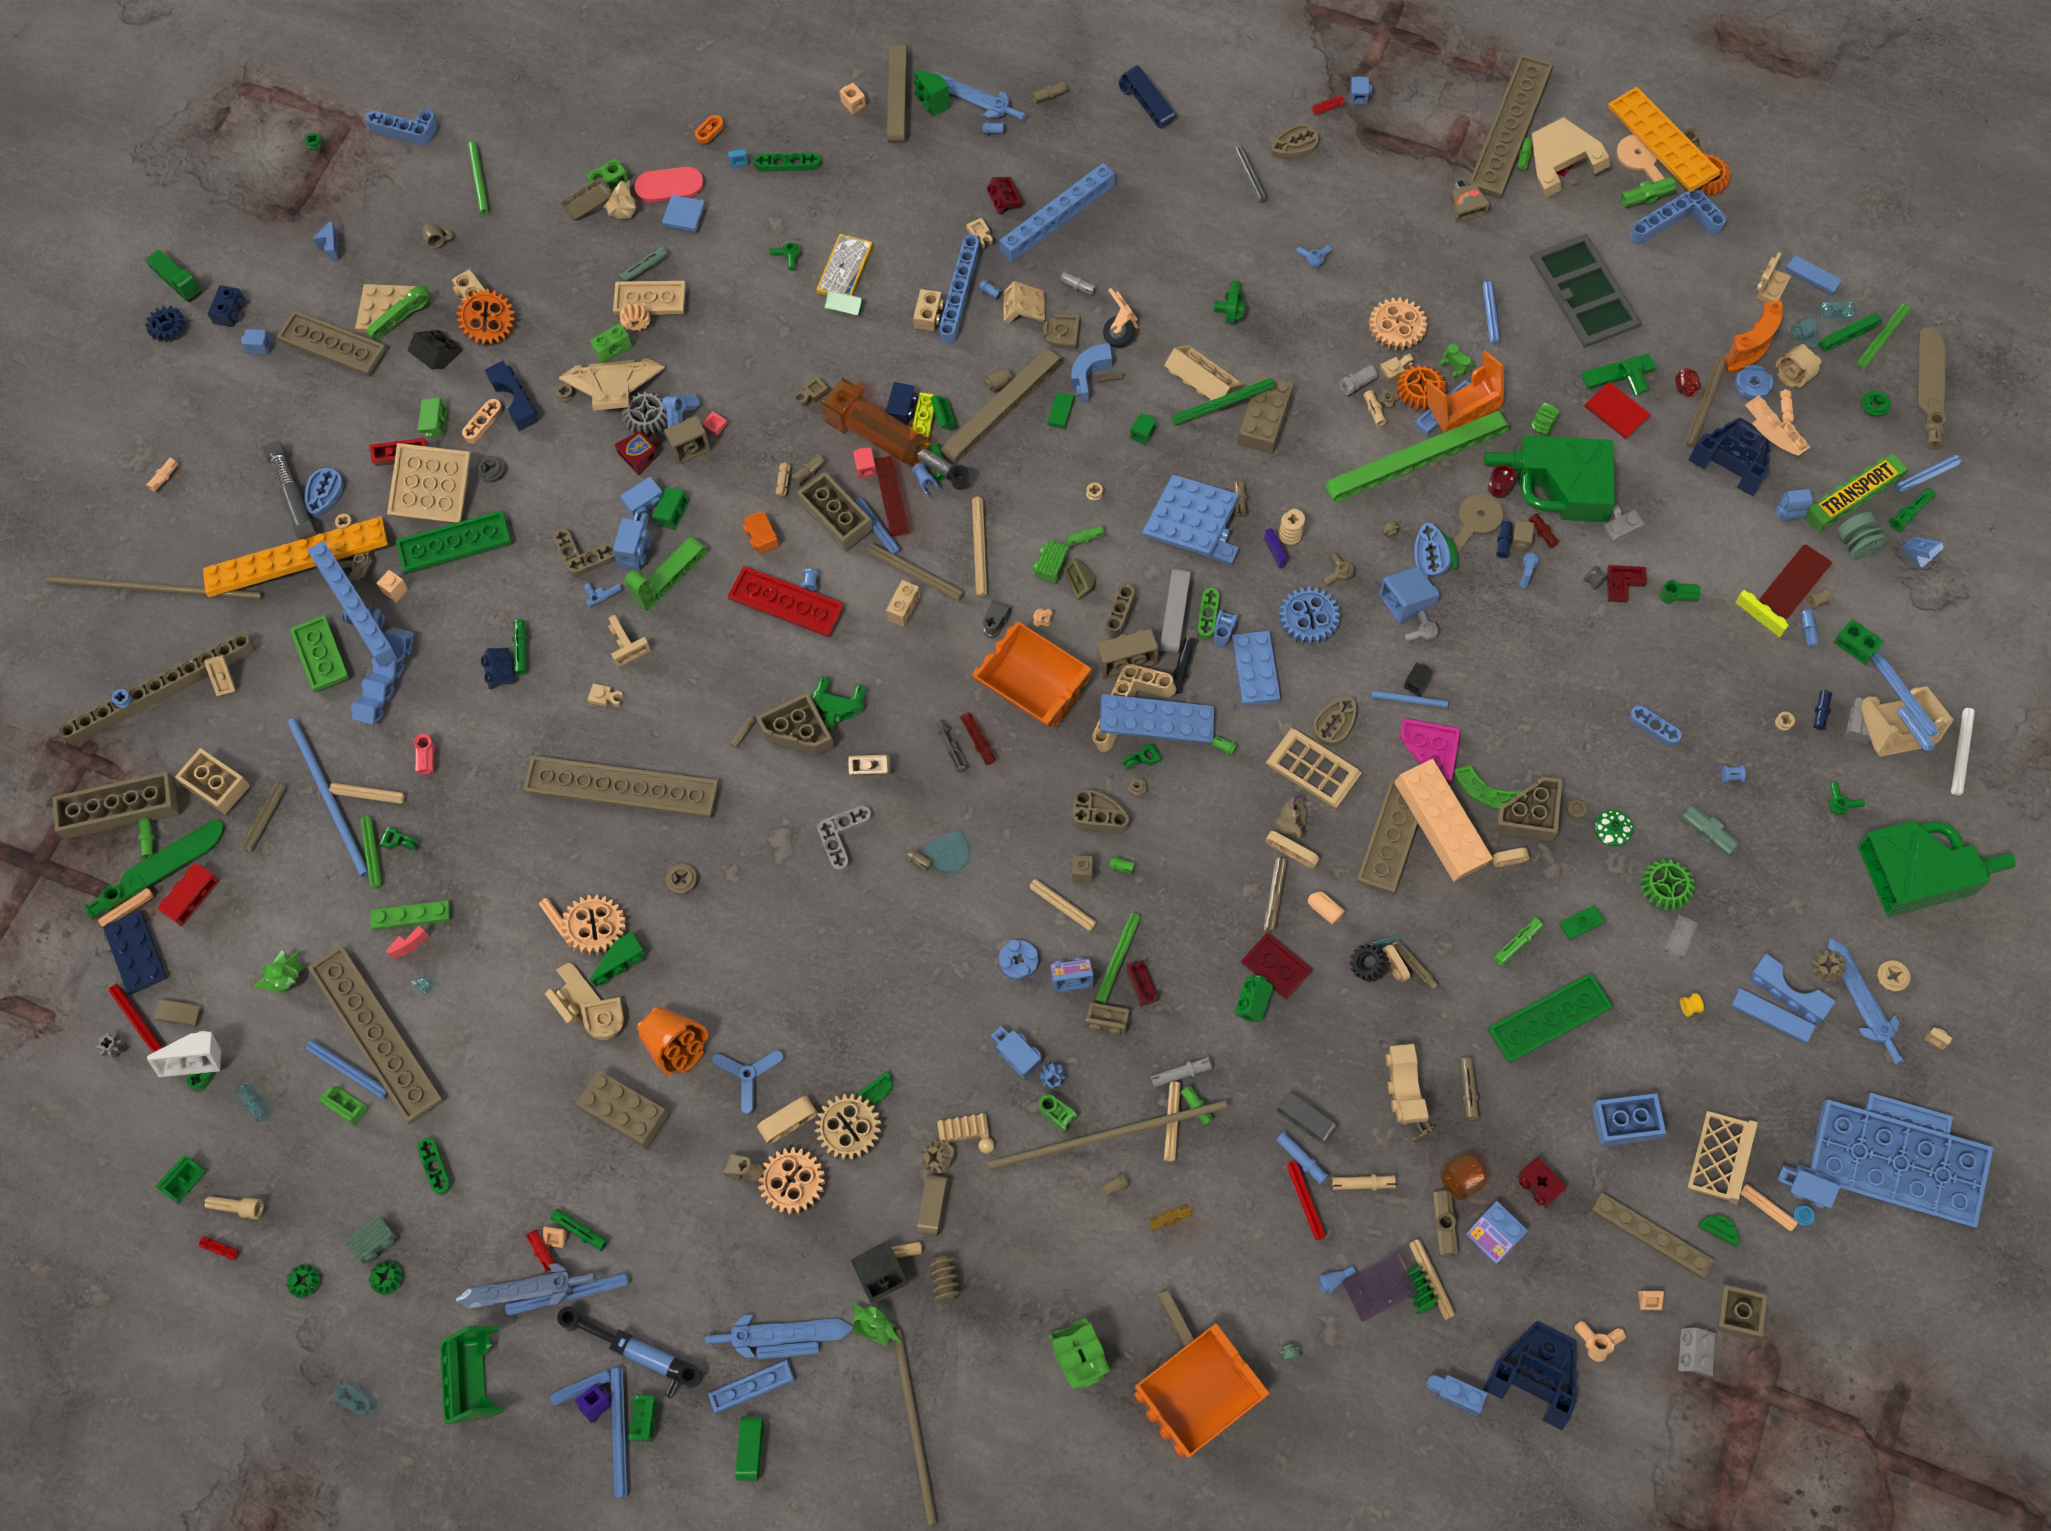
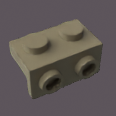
M1090 1002L1085 1027L1095 1032H1100V1030L1108 1031L1109 1034L1116 1036L1125 1034L1129 1009Z

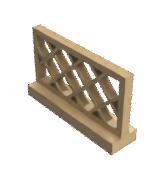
M1707 1111L1687 1189L1728 1200L1729 1203L1737 1205L1758 1122L1751 1120L1746 1122ZM1710 1118L1719 1120L1722 1127L1713 1131L1709 1125ZM1734 1124L1743 1127L1742 1133L1735 1137L1728 1128ZM1726 1130L1731 1139L1721 1144L1715 1134ZM1712 1136L1718 1146L1708 1150L1704 1140ZM1733 1142L1738 1150L1729 1156L1724 1146ZM1721 1149L1726 1158L1716 1163L1710 1153ZM1708 1155L1713 1165L1703 1169L1699 1159ZM1729 1161L1733 1170L1724 1175L1719 1165ZM1716 1168L1721 1177L1711 1182L1706 1172ZM1702 1174L1708 1182L1703 1187L1693 1185L1694 1179ZM1724 1180L1728 1187L1727 1194L1717 1192L1714 1185Z

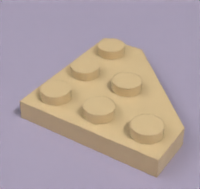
M364 284L355 326L356 331L367 333V329L372 323L400 299L403 301L406 294L415 286Z

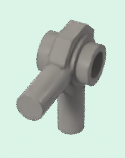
M1424 610L1418 612L1422 623L1418 630L1405 635L1407 642L1420 637L1429 640L1438 634L1439 631L1436 623L1428 620Z

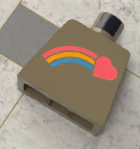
M1463 181L1456 182L1454 184L1455 189L1452 191L1450 198L1455 223L1487 215L1489 203L1475 184L1465 186Z

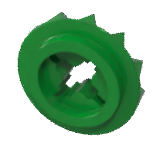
M1869 391L1861 399V407L1870 416L1875 415L1877 418L1881 415L1885 416L1891 408L1889 397L1880 391ZM1873 401L1877 405H1879L1878 408H1875V405H1872Z
M384 1261L376 1264L373 1270H370L371 1274L368 1280L371 1288L378 1294L387 1295L393 1293L401 1285L403 1278L402 1270L394 1262ZM387 1272H389L388 1276L392 1279V1281L385 1280L383 1283H381L383 1279L380 1278L379 1274L385 1275Z
M300 1264L298 1267L292 1268L291 1273L287 1275L286 1286L289 1293L297 1298L311 1296L320 1284L318 1271L309 1264ZM298 1276H307V1278L305 1279L307 1287L302 1284L298 1285V1283L300 1282Z

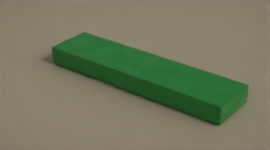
M1649 353L1637 356L1642 362L1643 374L1655 371L1656 366ZM1626 360L1583 371L1581 376L1587 389L1603 386L1608 382L1614 383L1626 379L1622 377L1619 371V363Z

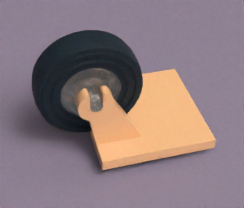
M1110 288L1109 292L1121 309L1117 316L1111 317L1105 323L1103 336L1110 346L1122 348L1133 340L1135 328H1139L1135 322L1138 319L1118 291L1115 293Z

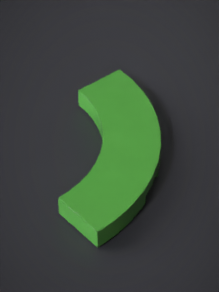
M1472 765L1457 768L1453 771V775L1461 788L1474 800L1490 808L1499 810L1501 805L1509 802L1521 792V790L1505 791L1489 787L1475 773Z

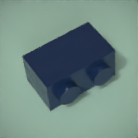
M894 382L885 410L887 422L907 425L909 419H912L914 413L913 404H916L918 400L915 386Z

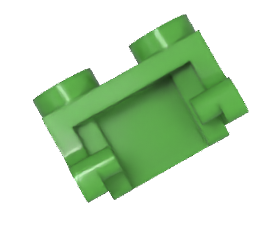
M1456 344L1448 346L1443 354L1446 360L1442 359L1440 361L1442 367L1449 363L1456 370L1452 373L1454 379L1461 374L1466 375L1476 367L1471 358L1464 355Z

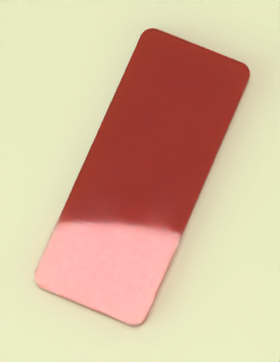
M1803 545L1764 592L1759 601L1769 606L1779 616L1788 619L1831 566L1832 562L1808 545Z

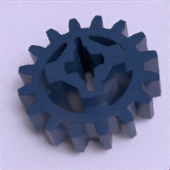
M162 306L161 310L156 308V312H150L151 317L146 318L148 323H145L147 332L154 340L158 339L159 342L163 339L168 342L169 338L175 340V335L180 336L181 333L179 331L185 329L183 327L186 324L184 316L177 308L173 309L172 306H169L168 309Z

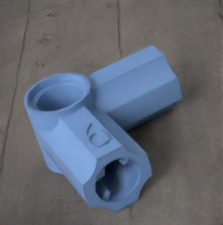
M696 394L664 397L662 406L667 411L668 427L683 422L684 411L697 409L700 403Z

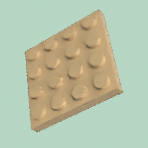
M397 443L387 515L446 523L461 522L471 453Z

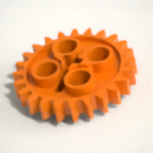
M480 288L479 294H476L473 290V296L471 297L466 294L467 301L461 299L463 306L458 305V309L461 311L456 312V315L460 317L457 319V323L461 324L459 330H464L463 336L469 335V341L474 338L475 344L482 341L483 346H485L486 342H489L490 346H492V341L494 340L499 344L498 338L505 340L504 334L510 335L508 329H513L511 323L515 322V318L511 316L514 315V311H509L512 309V304L506 305L508 299L502 300V293L496 296V290L492 294L489 293L488 288L485 293ZM488 302L487 328L486 332H483V317L485 315V303ZM480 305L482 309L475 311L473 306ZM498 307L500 311L494 313L491 311V308ZM479 322L481 325L478 328H473L471 324ZM495 323L499 327L496 330H492L489 326Z

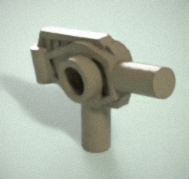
M371 550L357 554L353 560L339 562L342 569L352 568L349 580L360 581L361 578L365 577L372 562L369 557Z

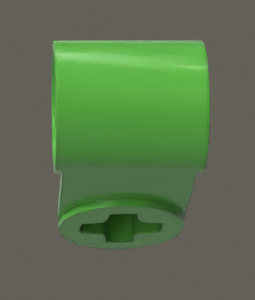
M1044 1095L1039 1101L1040 1113L1063 1132L1067 1130L1066 1127L1071 1120L1077 1117V1114L1070 1107L1064 1105L1053 1095ZM1051 1102L1054 1107L1047 1110L1043 1107V1104Z

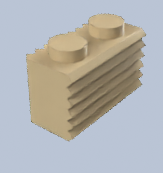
M889 755L849 756L850 775H889L891 773Z

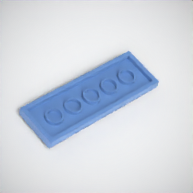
M1107 694L1101 695L1099 733L1210 745L1213 742L1214 706Z

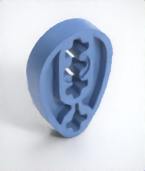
M323 468L315 471L309 477L305 489V504L307 511L312 517H321L340 498L344 490V482L337 471Z
M1432 523L1423 524L1415 542V564L1427 576L1437 577L1444 574L1451 565L1452 555L1450 547L1443 534ZM1427 528L1433 530V532L1430 533V538L1427 534H1425V532L1428 531ZM1432 545L1436 548L1433 550L1434 555L1438 557L1435 559V564L1439 567L1436 568L1435 572L1430 569L1433 567L1432 561L1429 560L1432 558V554L1427 551Z

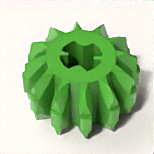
M1542 404L1532 421V429L1539 434H1549L1558 419V408L1551 404Z

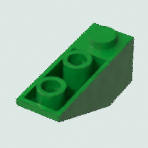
M632 932L614 941L590 978L594 987L606 984L611 977L621 975L626 971V968L639 964L646 957Z

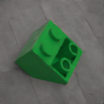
M920 70L914 71L915 79H913L916 87L914 93L917 99L923 102L924 109L927 112L929 111L932 116L950 109L949 87L941 75Z

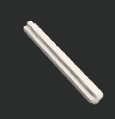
M1965 708L1962 713L1951 793L1957 796H1961L1964 790L1975 710L1972 708Z

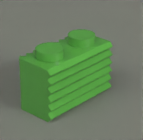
M1050 539L1046 545H1042L1039 552L1041 557L1033 565L1035 578L1056 584L1068 557L1069 547Z

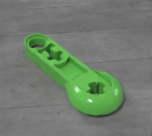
M420 285L411 289L403 301L400 299L368 327L367 334L374 341L380 340L411 312L425 307L430 299L428 288Z

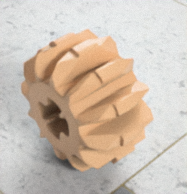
M637 303L635 305L629 304L628 307L624 306L623 310L620 311V322L622 327L626 328V331L632 330L634 332L635 330L641 331V328H647L650 316L648 309L644 308L643 305L638 306Z

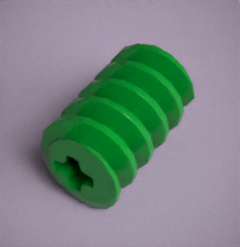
M1423 1266L1414 1267L1400 1275L1404 1276L1400 1280L1401 1283H1408L1404 1288L1405 1291H1412L1408 1295L1409 1299H1416L1412 1305L1413 1307H1419L1416 1311L1417 1315L1436 1308L1438 1305L1434 1303L1439 1299L1438 1297H1431L1435 1292L1434 1289H1427L1431 1282L1423 1281L1427 1274L1419 1273Z

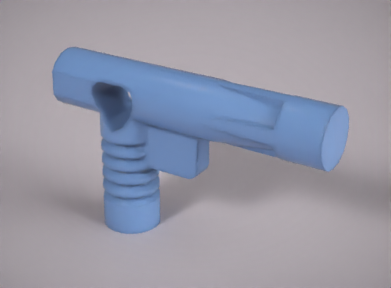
M587 583L584 586L590 596V599L586 600L589 607L622 591L619 584L606 591H603L602 588L594 590L591 583Z

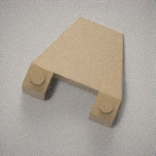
M1564 117L1532 133L1538 185L1545 198L1562 191L1561 181L1556 172L1584 158L1593 174L1610 167V159L1602 143Z

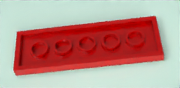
M743 566L728 594V600L826 637L830 636L844 609V603Z

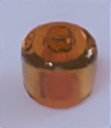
M1469 1154L1460 1155L1445 1164L1440 1171L1445 1189L1451 1192V1196L1458 1200L1469 1198L1482 1190L1487 1183L1484 1168L1475 1157Z

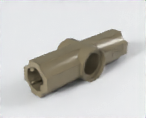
M1451 1192L1432 1193L1435 1214L1434 1227L1437 1232L1439 1256H1457L1456 1220L1453 1215ZM1440 1220H1447L1450 1223V1228L1442 1227Z

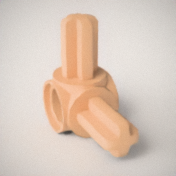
M1580 1321L1574 1327L1577 1333L1586 1341L1585 1346L1588 1349L1589 1357L1597 1362L1604 1361L1607 1355L1614 1351V1346L1626 1339L1624 1330L1619 1328L1605 1335L1595 1334L1584 1321Z

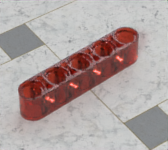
M892 456L874 459L891 537L909 534Z

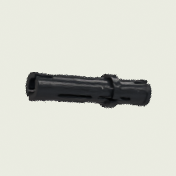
M1184 638L1178 664L1173 671L1176 694L1182 693L1183 684L1188 677V666L1196 643L1192 638Z

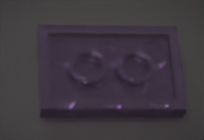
M1400 1254L1343 1282L1361 1321H1366L1418 1294Z

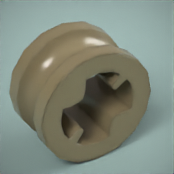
M561 384L556 389V394L562 402H568L574 396L572 388L568 384Z

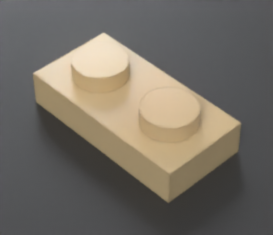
M224 655L205 659L204 663L216 696L235 692L236 687Z

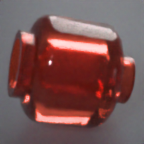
M1690 368L1680 370L1675 377L1677 391L1681 395L1693 396L1701 387L1698 373Z

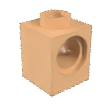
M854 83L843 87L839 91L842 104L852 115L866 107L865 95Z

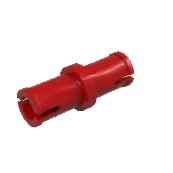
M537 1229L532 1230L525 1237L528 1239L534 1250V1256L538 1257L545 1272L550 1271L549 1265L556 1263L549 1252V1246L543 1242Z

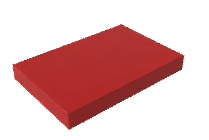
M1608 382L1584 406L1625 440L1651 416L1650 413L1611 382Z

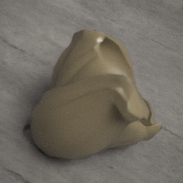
M1300 796L1291 797L1284 804L1281 815L1275 822L1280 832L1286 835H1296L1297 838L1302 837L1303 832L1301 828L1307 825V810L1304 808V801Z

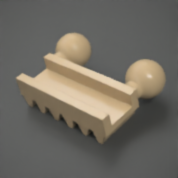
M981 1113L970 1117L964 1116L963 1118L956 1117L955 1119L937 1122L940 1141L948 1146L951 1158L954 1155V1149L949 1145V1142L981 1137L978 1143L979 1150L984 1154H989L994 1150V1142L989 1138L986 1114Z

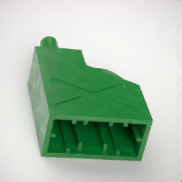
M1524 435L1519 451L1513 449L1512 452H1485L1484 466L1497 467L1498 465H1508L1514 471H1518V486H1521L1523 499L1534 509L1557 511L1562 520L1608 522L1615 505L1613 440ZM1532 487H1540L1549 500L1536 497Z
M1913 820L1870 831L1857 845L1887 918L1976 895L1990 881V874L2016 866L2012 853L1989 858L1979 856L1974 845L1965 846L1958 831L1950 824L1941 821L1917 824ZM1931 833L1945 835L1950 841L1953 850H1950Z

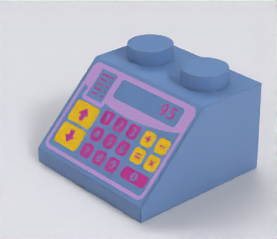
M1076 958L1071 962L1060 960L1050 964L1054 993L1093 988V971L1090 959Z
M1496 1201L1465 1236L1496 1265L1525 1236L1528 1230Z

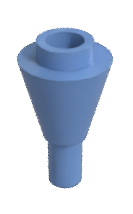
M1351 1266L1343 1271L1320 1275L1319 1287L1323 1292L1331 1294L1345 1279L1356 1274V1270Z

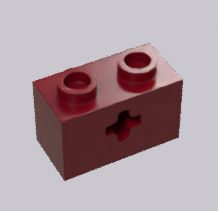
M1539 1157L1532 1161L1517 1176L1519 1184L1525 1190H1529L1534 1195V1200L1545 1208L1552 1204L1567 1189L1562 1181ZM1542 1181L1544 1185L1539 1187L1537 1183Z

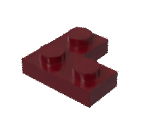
M1608 565V602L1627 603L1628 586H1646V567Z

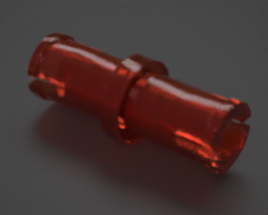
M1538 513L1532 515L1528 521L1534 523L1537 535L1543 538L1550 549L1557 546L1559 540L1551 532V527L1545 524Z

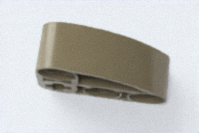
M1080 789L1075 794L1073 825L1076 829L1122 834L1128 830V815L1114 800L1102 793L1088 789ZM1082 798L1088 800L1086 803L1079 802ZM1103 818L1105 819V821L1103 823H1099L1096 821V819ZM1117 820H1123L1125 823L1122 825H1118L1115 822Z

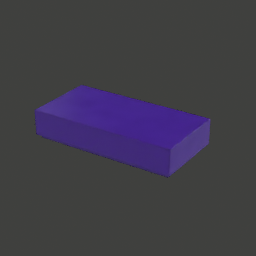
M1273 529L1265 530L1264 540L1279 569L1284 568L1287 557Z

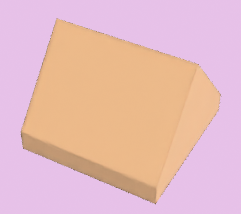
M544 1227L543 1242L548 1244V1246L563 1248L568 1230Z
M1639 1291L1640 1310H1662L1664 1291Z

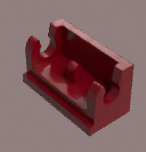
M1140 960L1137 965H1133V963L1127 964L1126 972L1140 1007L1159 1001L1144 961Z

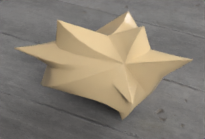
M621 180L603 207L606 208L609 216H614L618 220L629 219L635 213L636 200L630 195V180L626 183Z

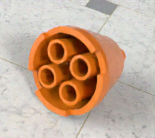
M659 1006L654 1007L651 1013L637 1025L641 1042L657 1067L668 1076L678 1072L685 1073L690 1070L703 1056L704 1051L702 1049L705 1040L709 1039L707 1029L698 1021Z

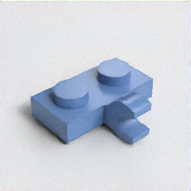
M1224 528L1211 556L1208 558L1232 566L1239 547L1226 543L1230 530Z

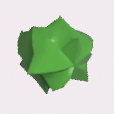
M281 950L272 964H266V967L261 969L264 977L258 981L253 989H267L274 993H280L289 989V986L296 983V977L299 978L298 974L306 967L296 961L302 950L291 956H288Z
M852 1302L855 1311L853 1317L854 1335L864 1336L883 1346H887L889 1340L902 1343L893 1331L897 1326L887 1320L881 1304L862 1308Z

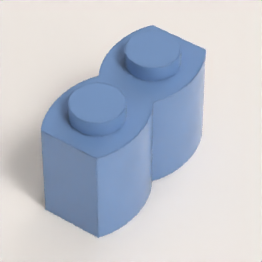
M1810 489L1787 491L1784 493L1779 505L1776 507V514L1780 517V521L1803 519L1806 517L1807 510L1811 508L1813 501Z

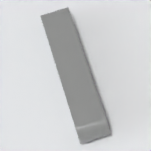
M1172 569L1160 651L1179 654L1191 571Z

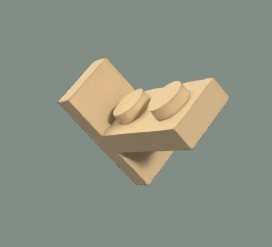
M613 615L608 618L611 624L608 628L613 636L617 635L618 640L616 642L620 648L611 653L617 668L651 651L645 637L630 643L616 616Z

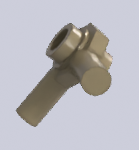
M1333 553L1330 557L1336 565L1335 573L1325 578L1323 582L1328 586L1338 579L1347 580L1354 575L1355 570L1350 562H1343L1337 553Z

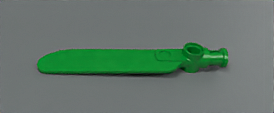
M212 820L124 872L118 885L107 886L102 894L98 896L97 900L88 905H83L87 914L92 920L95 919V916L101 912L116 908L145 888L207 853L222 837L224 832L223 824L219 820Z

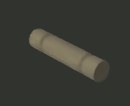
M752 717L747 719L730 742L731 746L734 748L738 746L739 742H741L754 724L755 719Z

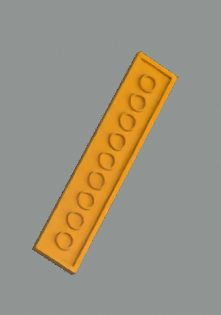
M382 516L352 524L344 529H335L307 539H300L203 568L205 593L209 598L315 567L316 565L307 549L325 541L336 560L387 546L388 541Z

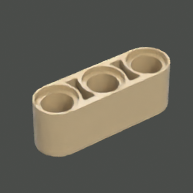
M803 1096L761 1121L757 1128L765 1142L772 1144L817 1116L818 1112L809 1097Z

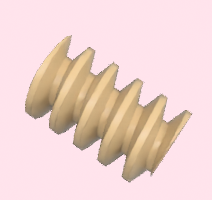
M1291 509L1281 518L1279 539L1286 545H1295L1302 539L1305 516L1300 510Z

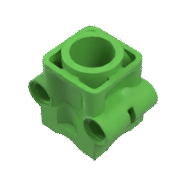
M1086 1318L1076 1321L1065 1330H1057L1047 1335L1055 1357L1071 1388L1081 1389L1102 1380L1110 1372L1103 1348L1092 1324Z

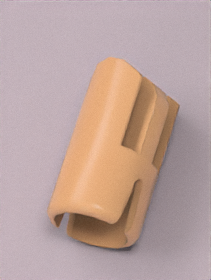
M1322 891L1313 893L1308 898V904L1331 925L1336 924L1345 913L1342 907Z

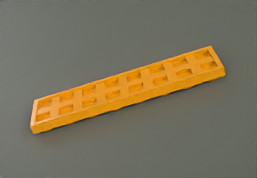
M1638 87L1608 103V109L1689 192L1694 191L1720 175V170Z

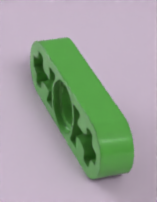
M1215 588L1205 589L1202 595L1197 634L1203 640H1209L1214 635L1219 603V592ZM1209 594L1213 595L1212 605L1208 604ZM1211 610L1214 615L1212 617H1205L1203 612ZM1205 623H1209L1207 633H1204Z

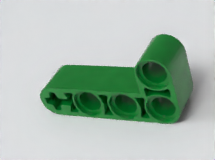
M160 249L145 259L148 266L186 302L201 292L191 274L186 269L181 270Z

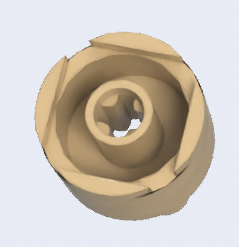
M1804 344L1793 347L1776 362L1780 380L1792 388L1794 386L1800 388L1818 374L1819 365H1821V359Z

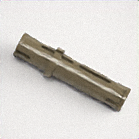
M1462 1058L1460 1059L1464 1091L1462 1101L1465 1103L1466 1120L1479 1119L1477 1106L1479 1096L1476 1095L1473 1059Z

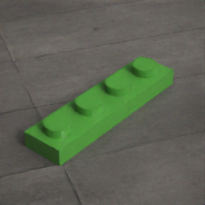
M448 900L370 910V922L373 931L451 921L450 902Z

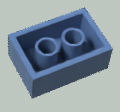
M1657 1093L1598 1100L1591 1107L1600 1147L1661 1140L1666 1134Z

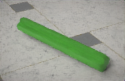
M370 816L361 818V827L369 882L372 888L381 887L382 883L373 822Z

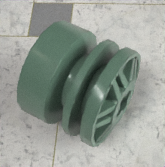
M1868 511L1855 515L1837 529V534L1841 541L1847 544L1846 549L1850 552L1853 560L1863 559L1878 552L1889 541L1887 535L1884 534V530L1877 528L1879 522L1873 512Z

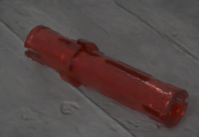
M969 712L963 714L960 720L973 740L976 752L980 753L985 765L993 764L996 758L989 748V742L984 739L972 714Z

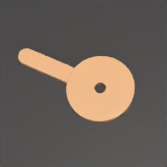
M1635 135L1627 136L1620 141L1616 153L1622 165L1632 170H1644L1653 182L1665 179L1654 165L1657 158Z

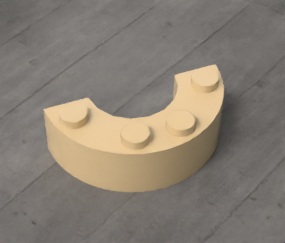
M1414 1044L1390 1046L1389 1054H1386V1065L1390 1068L1391 1082H1388V1092L1393 1094L1391 1108L1392 1112H1396L1397 1122H1400V1124L1427 1122L1429 1118L1425 1099H1422L1417 1073L1418 1061Z

